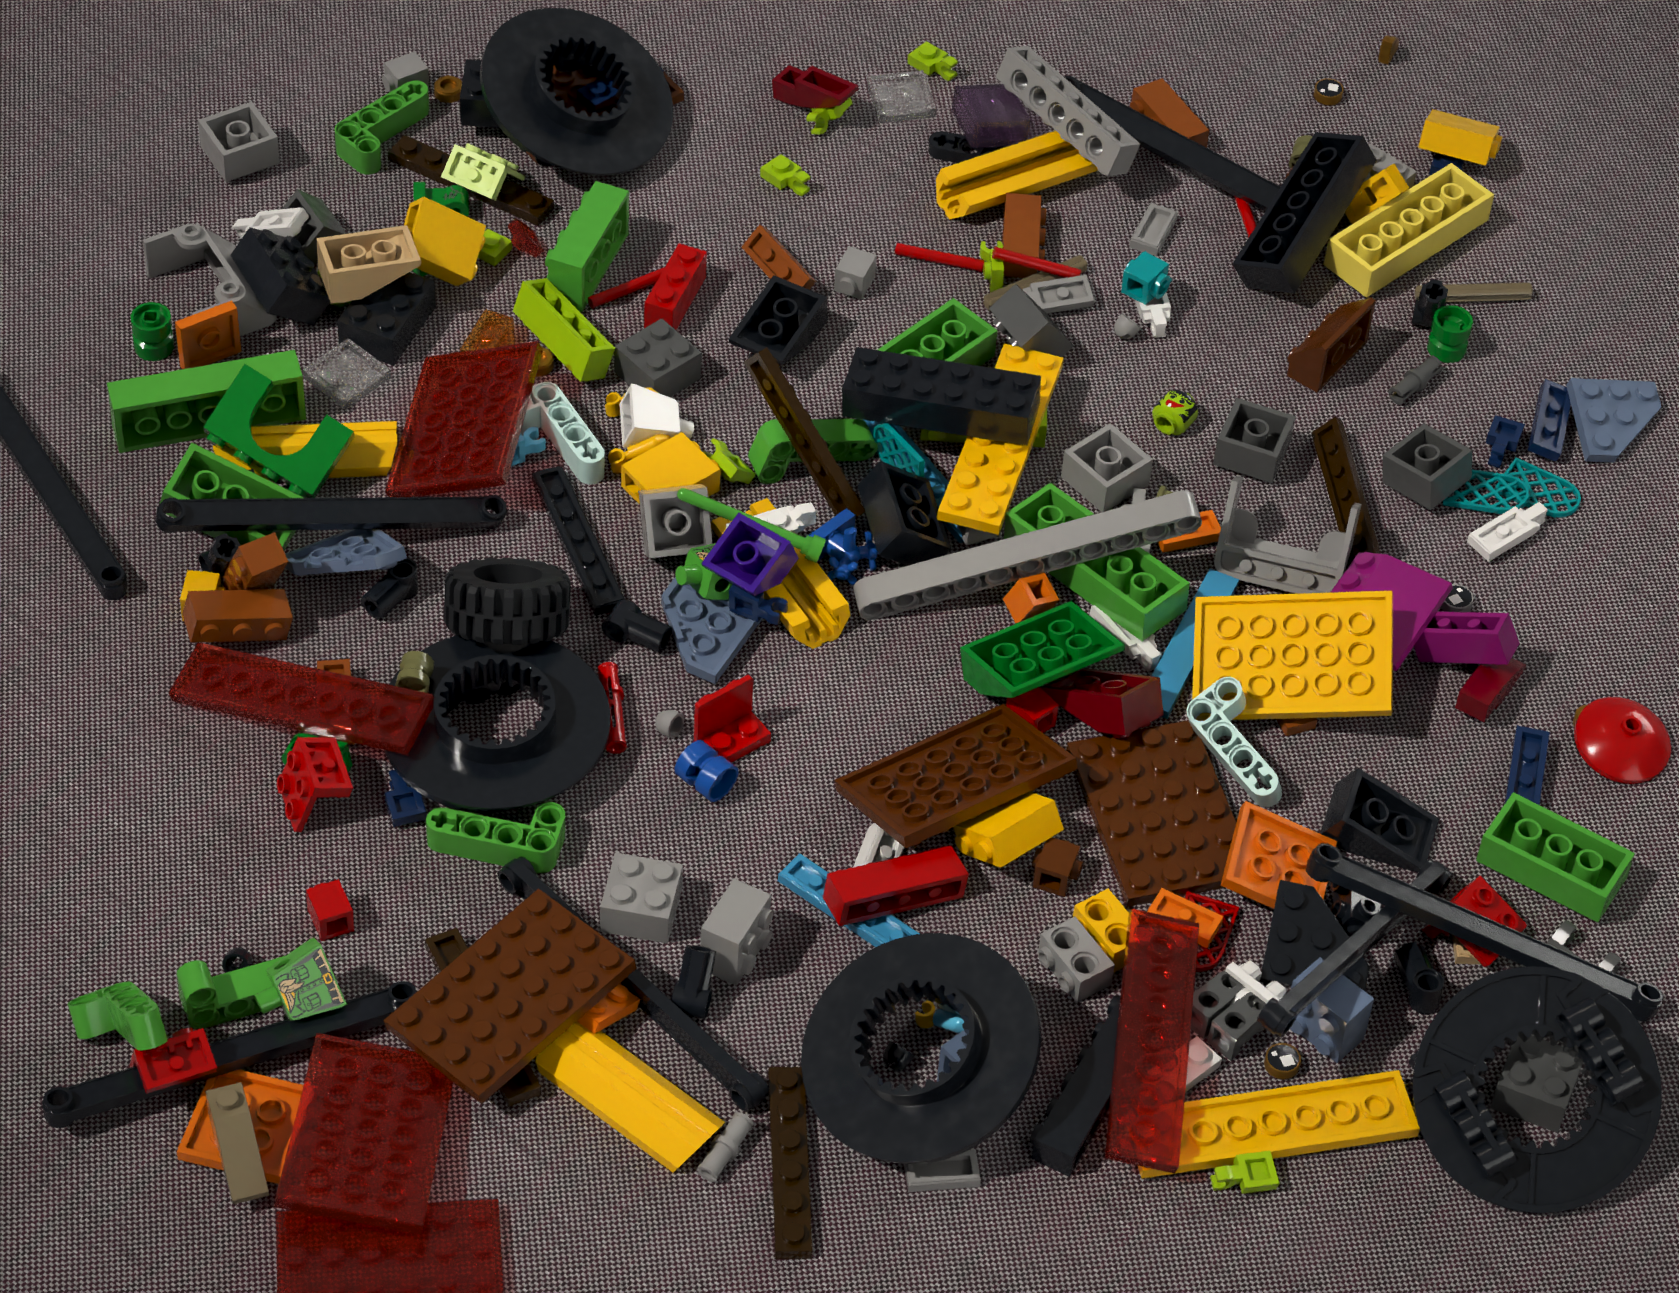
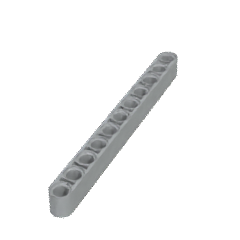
M1185 490L1177 491L865 577L854 584L853 591L861 618L865 620L879 619L1017 581L1020 578L1054 571L1185 535L1197 530L1201 526L1202 520L1193 493Z

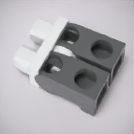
M1251 960L1240 966L1232 962L1226 967L1225 971L1217 974L1185 999L1180 1020L1203 1039L1208 1036L1207 1042L1231 1061L1240 1053L1241 1047L1250 1038L1264 1029L1262 1024L1257 1021L1263 1007L1273 997L1279 1001L1286 995L1287 990L1277 981H1272L1266 987L1259 983L1262 972Z

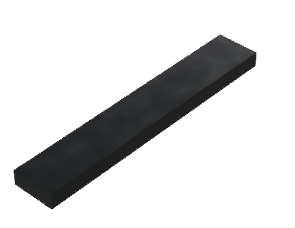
M562 465L533 472L532 482L594 615L597 616L611 612L617 602L625 598Z

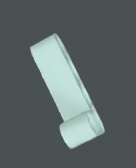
M541 382L514 392L505 398V427L509 432H520L523 434L528 428L541 427L578 480L591 485L602 481L605 474V451L556 384Z
M1223 677L1188 704L1186 709L1188 720L1193 731L1202 739V742L1255 803L1262 807H1272L1282 797V788L1278 776L1231 723V720L1245 709L1246 698L1243 688L1237 679ZM1233 692L1237 694L1232 700H1222V697L1227 693ZM1201 713L1211 714L1205 721L1196 720L1197 716ZM1222 736L1231 737V740L1226 744L1220 745L1216 743ZM1248 759L1252 761L1251 765L1246 768L1237 767V764L1242 760ZM1260 777L1261 782H1262L1267 788H1269V787H1271V788L1268 789V790H1266V789L1263 788V787L1260 788V787H1259V784H1258V781H1257V778Z

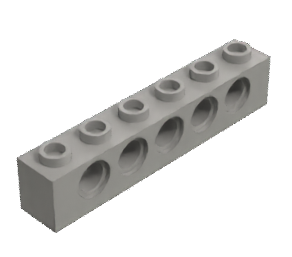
M1029 46L1008 48L996 75V78L1005 85V89L1020 98L1024 106L1032 109L1041 117L1045 124L1055 129L1064 141L1069 142L1079 151L1082 157L1090 160L1101 174L1110 177L1127 174L1141 144Z

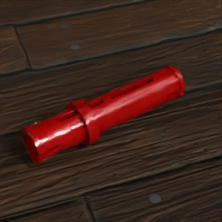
M604 662L597 669L599 680L605 689L610 706L611 726L606 750L609 753L618 754L627 749L622 710L624 690L619 683L618 665L613 662ZM609 688H612V700L609 698ZM612 716H615L616 727L612 725Z

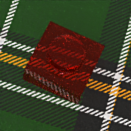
M516 218L507 225L513 235L511 241L520 252L526 251L536 258L544 251L534 230Z

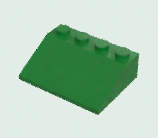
M1072 601L960 647L963 679L981 695L1014 698L1125 650V645Z

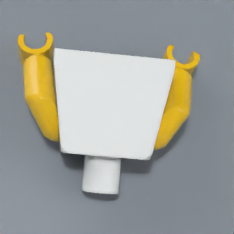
M631 383L623 397L616 392H611L606 397V415L609 417L620 415L622 446L628 449L625 452L618 448L610 451L608 455L609 463H611V470L615 474L621 473V465L628 460L641 455L677 434L683 432L689 439L693 435L694 423L679 418L678 402L673 398L658 393L653 388H644Z

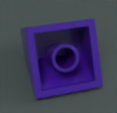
M738 512L701 564L706 569L755 596L781 584L799 558L789 540Z

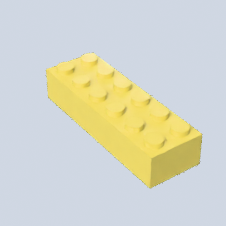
M1450 163L1329 238L1324 266L1367 298L1487 222L1494 194Z

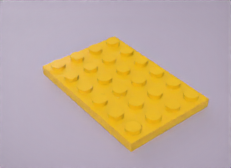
M1392 590L1196 597L1192 700L1217 680L1223 677H1233L1240 682L1243 688L1246 706L1232 720L1392 716ZM1233 692L1227 693L1222 697V700H1232L1237 694ZM1201 713L1197 716L1196 720L1205 721L1211 714Z

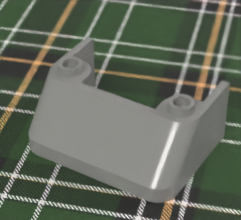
M186 224L143 239L146 273L149 279L205 259L221 283L214 291L217 304L192 312L191 315L232 300L238 310L240 336L270 326L276 321L277 316L268 314L231 257V253L236 248L232 242L197 224Z
M1236 476L1231 481L1215 553L1214 565L1216 570L1240 581L1296 594L1330 593L1346 570L1362 504L1355 503L1351 507L1346 533L1340 531L1328 532L1321 539L1318 552L1256 538L1258 531L1256 516L1248 510L1237 508L1244 477Z

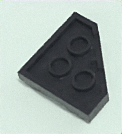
M1280 880L1261 971L1262 975L1259 982L1269 984L1272 981H1277L1282 986L1291 988L1293 980L1319 957L1325 960L1349 939V936L1315 887ZM1362 956L1343 975L1365 991L1370 966Z

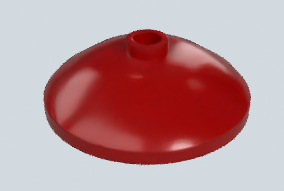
M1622 697L1600 698L1589 703L1576 720L1574 740L1580 755L1593 770L1610 780L1625 784L1644 783L1657 777L1669 761L1671 741L1666 727L1650 709L1636 701Z

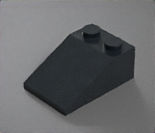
M773 275L729 337V343L755 354L767 347L778 363L783 365L811 344L828 321L827 297Z
M1357 768L1336 783L1320 834L1336 840V846L1345 852L1419 873L1420 869L1427 862L1439 818L1362 769Z

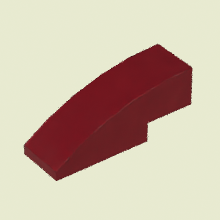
M789 65L772 79L774 99L807 108L839 106L858 91V85L814 66H810L806 71Z
M1511 658L1509 664H1481L1459 691L1455 708L1485 722L1493 709L1497 710L1524 672L1526 664L1514 658Z

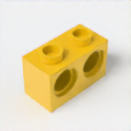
M1390 165L1363 182L1345 212L1352 224L1409 189L1396 165Z
M1109 888L1074 905L1073 917L1079 920L1115 964L1114 972L1138 960L1141 950L1145 945L1147 946L1148 935Z

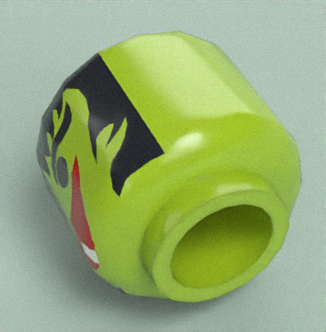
M1181 390L1167 392L1155 404L1152 410L1154 424L1159 431L1167 435H1180L1184 433L1198 416V407L1194 398Z

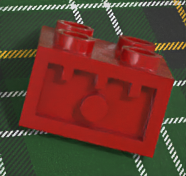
M749 674L738 680H732L725 687L712 694L704 695L695 703L694 742L703 740L718 752V756H723L731 763L771 742V732L752 712L753 678Z
M297 737L292 751H289L287 755V763L284 770L277 778V791L279 794H282L286 817L291 821L294 832H302L317 797H350L353 790L336 737Z
M1480 875L1462 888L1450 900L1454 904L1516 931L1522 932L1527 926L1521 917ZM1429 924L1422 929L1431 940L1441 932L1446 936L1450 934ZM1455 936L1484 967H1488L1499 956Z
M184 1028L173 1033L172 1038H169L161 1046L149 1050L133 1049L129 1068L137 1066L146 1094L217 1071V1065L204 1028L193 1031V1028Z

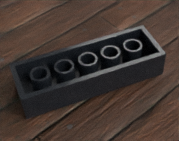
M1314 133L1233 262V266L1246 288L1295 294L1377 161L1364 136Z
M857 347L842 387V416L1027 446L1040 405L1041 376Z

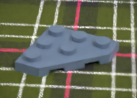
M1570 378L1566 384L1585 462L1614 463L1661 408L1655 382Z
M353 529L286 553L285 555L289 562L285 568L294 575L299 576L376 569L386 570L395 567L398 561L406 559L407 556L404 546L380 529Z
M676 576L661 595V605L668 624L672 626V634L686 672L716 684L759 625L762 618L759 622L733 613L729 611V600L705 599L690 585H679L676 581Z

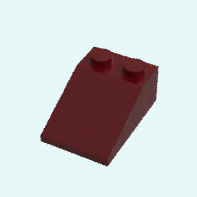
M1082 668L1041 687L1059 706L1097 732L1112 734L1114 738L1129 737L1133 731L1150 726L1152 721L1164 715L1160 677Z

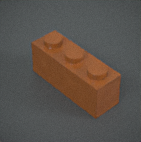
M1163 78L1133 88L1130 108L1207 148L1209 129Z
M1006 193L1003 218V249L1044 259L1045 249H1039V246L1045 245L1046 229L1040 228V225L1045 226L1047 208H1041L1042 195ZM1003 261L1005 277L1026 278L1037 273V270Z
M275 532L238 547L224 572L223 582L226 590L273 588L289 562Z
M284 589L188 591L182 613L191 643L287 640L293 620Z

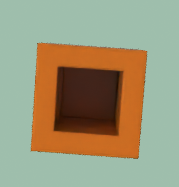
M1042 573L1020 578L1005 595L1003 601L1015 623H1019L1052 609L1059 601V598L1047 575Z

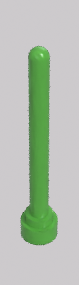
M681 488L677 492V497L681 501L727 520L733 521L738 512L789 540L793 547L800 549V553L806 555L805 559L817 563L826 542L825 538L815 534L813 537L807 535L805 538L689 489Z

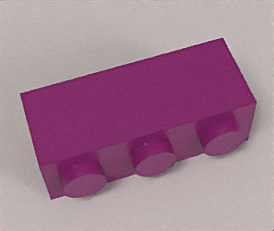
M1437 612L1415 643L1414 649L1419 662L1501 665L1509 664L1520 643L1509 613Z

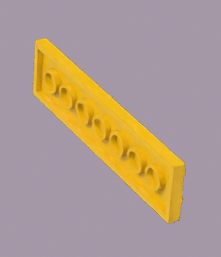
M1004 343L995 365L996 369L1041 376L1040 405L1028 445L967 436L939 506L937 520L999 535L1005 520V514L1008 512L1062 370L1063 357L1034 350L1025 351L1022 347Z
M1399 1070L1128 1110L1124 1114L1125 1126L1141 1179L1234 1165L1235 1156L1239 1154L1271 1150L1274 1159L1418 1137L1420 1130Z

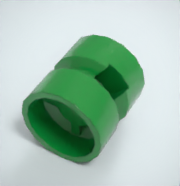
M155 302L138 305L130 315L135 353L138 357L147 361H159L167 358L174 350L170 310L161 303Z
M1446 305L1436 310L1427 343V350L1431 356H1435L1444 363H1454L1464 358L1473 325V318L1467 310L1455 305Z

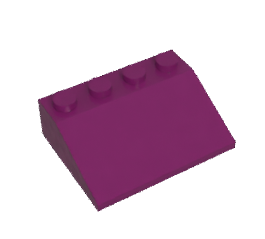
M1358 552L1331 592L1392 590L1393 671H1397L1453 589L1451 582L1387 554Z

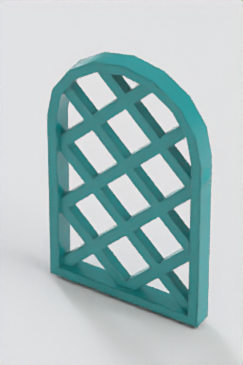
M880 423L875 426L873 437L877 442V453L884 463L895 466L891 456L894 455L897 462L895 467L903 470L906 468L908 472L913 473L910 467L913 466L915 474L924 477L925 460L888 423ZM881 428H883L886 437L883 436ZM892 439H894L895 442H896V445H897V447H898L897 450H896V448H895V446H894V443H893ZM887 440L892 451H889L888 446L886 444ZM904 452H907L911 462L908 463V460ZM898 453H900L904 464L901 463Z
M1515 457L1504 473L1514 477L1521 476L1523 482L1527 485L1529 499L1531 498L1533 502L1528 500L1526 507L1530 508L1538 503L1536 497L1546 496L1549 503L1542 505L1546 508H1552V510L1548 509V512H1546L1547 516L1564 518L1578 510L1581 501L1580 492L1574 484L1566 479ZM1516 465L1518 472L1511 473V471ZM1535 474L1538 481L1528 482L1526 475ZM1498 482L1494 490L1502 487V484ZM1555 483L1558 489L1548 491L1545 484ZM1518 485L1512 487L1516 493H1518L1517 488H1521ZM1541 485L1543 492L1534 493L1531 486ZM1507 490L1499 493L1506 498L1512 496ZM1573 492L1576 499L1568 500L1565 493ZM1560 494L1563 501L1554 502L1551 495ZM1566 505L1568 509L1566 511H1558L1556 506Z
M1472 469L1471 479L1477 478L1481 483L1472 486L1467 481L1464 485L1468 489L1463 492L1458 490L1453 492L1454 496L1443 500V506L1503 514L1515 507H1511L1508 502L1515 499L1519 502L1516 507L1518 509L1524 508L1529 500V489L1525 482L1518 477ZM1499 481L1503 486L1494 490L1490 484ZM1518 485L1523 491L1516 493L1512 487ZM1486 487L1490 492L1482 496L1477 490ZM1507 490L1512 496L1503 499L1499 493ZM1473 493L1477 498L1469 502L1464 496ZM1495 496L1499 502L1490 505L1486 499Z

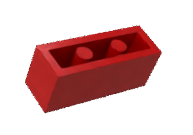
M680 243L677 245L644 302V328L663 319L677 330L706 279L707 251Z

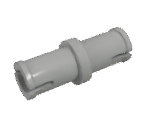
M735 1112L721 1135L714 1137L711 1142L712 1148L697 1167V1172L707 1181L716 1182L729 1160L736 1158L739 1153V1145L754 1125L747 1115Z

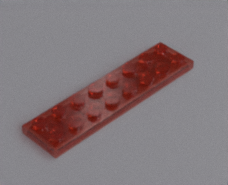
M199 642L168 693L173 702L326 737H336V739L408 755L434 707L433 694Z
M1132 909L1128 916L1105 1159L1174 1174L1179 1168L1200 923Z

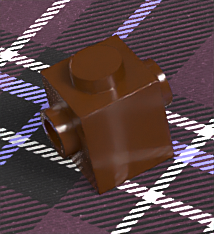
M1051 837L1046 840L1043 849L1037 847L1032 860V867L1035 868L1032 887L1065 897L1071 881H1078L1083 868V861L1078 860L1081 846Z

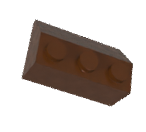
M1370 297L1343 304L1332 314L1328 313L1321 325L1316 330H1311L1299 347L1295 346L1290 351L1287 358L1289 363L1287 376L1318 393L1367 344L1376 300Z

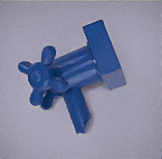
M846 508L809 534V536L813 537L815 534L826 539L818 561L827 555L831 556L829 564L834 567V570L828 572L827 576L830 580L838 578L840 580H847L850 585H854L857 579L851 573L857 570L859 559L868 558L870 571H874L877 568L875 559L878 552L870 531L865 532L866 545L856 546V515Z

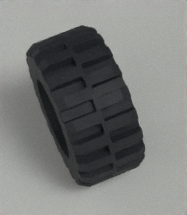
M503 557V559L485 558V560H470L468 563L462 562L457 564V566H453L445 576L444 622L453 634L461 635L462 638L468 640L474 639L476 642L521 645V643L535 644L539 641H550L553 637L558 638L569 626L571 580L563 569H559L558 566L553 564L547 565L542 561H530V559Z

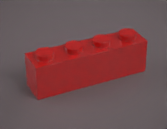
M952 845L827 873L823 899L838 925L843 926L963 898L969 873Z

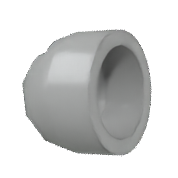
M1123 313L1114 325L1116 335L1124 340L1133 338L1141 329L1136 322Z
M674 710L660 712L655 720L658 731L670 738L677 737L684 725V715Z

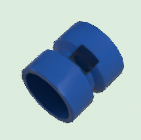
M697 740L686 747L680 754L674 768L677 776L690 786H695V790L710 802H716L728 794L739 774L738 768L723 756H718V752L703 740Z

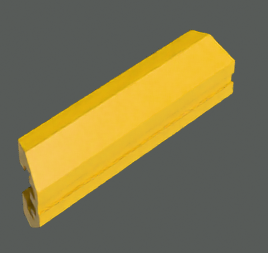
M1053 131L942 168L936 178L937 204L945 211L946 216L950 220L1004 203L1006 193L1031 194L1096 172L1098 168L1090 160L1082 157L1073 145L1064 141L1057 131Z
M397 421L341 423L354 431V438L328 478L387 476L392 466L397 446ZM320 424L251 426V434L257 445L264 451L280 456L290 455L301 450L309 442ZM213 445L216 455L247 470L253 469L255 474L267 479L260 473L262 468L254 463L247 466L233 456L235 452L230 448L224 446L223 449H220Z
M766 498L751 504L750 510L745 513L754 516L776 508ZM723 517L716 518L711 521V529L720 538L726 530V523L732 521ZM793 547L799 559L781 584L763 592L764 599L774 597L785 599L788 602V611L784 613L775 610L774 612L780 614L781 622L795 640L814 649L822 646V643L831 642L839 638L851 616L849 603L820 565L805 559L806 555L801 554L800 549Z
M577 1021L536 1056L535 1063L541 1075L673 1173L725 1123L605 1033L599 1031L594 1034Z

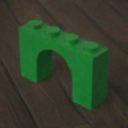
M244 364L203 426L205 434L208 435L206 440L220 449H223L224 446L230 448L235 452L233 456L247 466L254 463L262 468L260 473L274 483L281 480L288 484L289 488L287 490L303 498L306 496L308 498H315L353 440L354 431L326 414L309 442L298 452L280 456L264 451L254 441L251 434V425L256 412L273 388V383L266 376Z

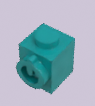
M1145 251L1142 252L1135 260H1130L1124 269L1121 293L1145 305L1153 298H1162L1172 281V277L1168 275L1169 263Z

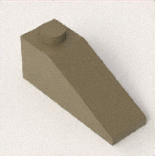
M242 1082L205 1091L209 1119L233 1205L269 1196Z

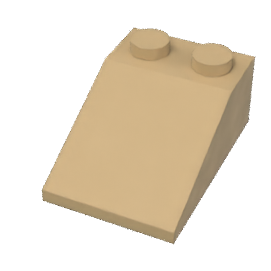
M407 225L317 238L318 269L331 304L363 299L421 266V259Z

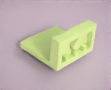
M467 143L465 148L454 145L441 177L496 201L507 174L524 181L525 175L517 172L518 165Z

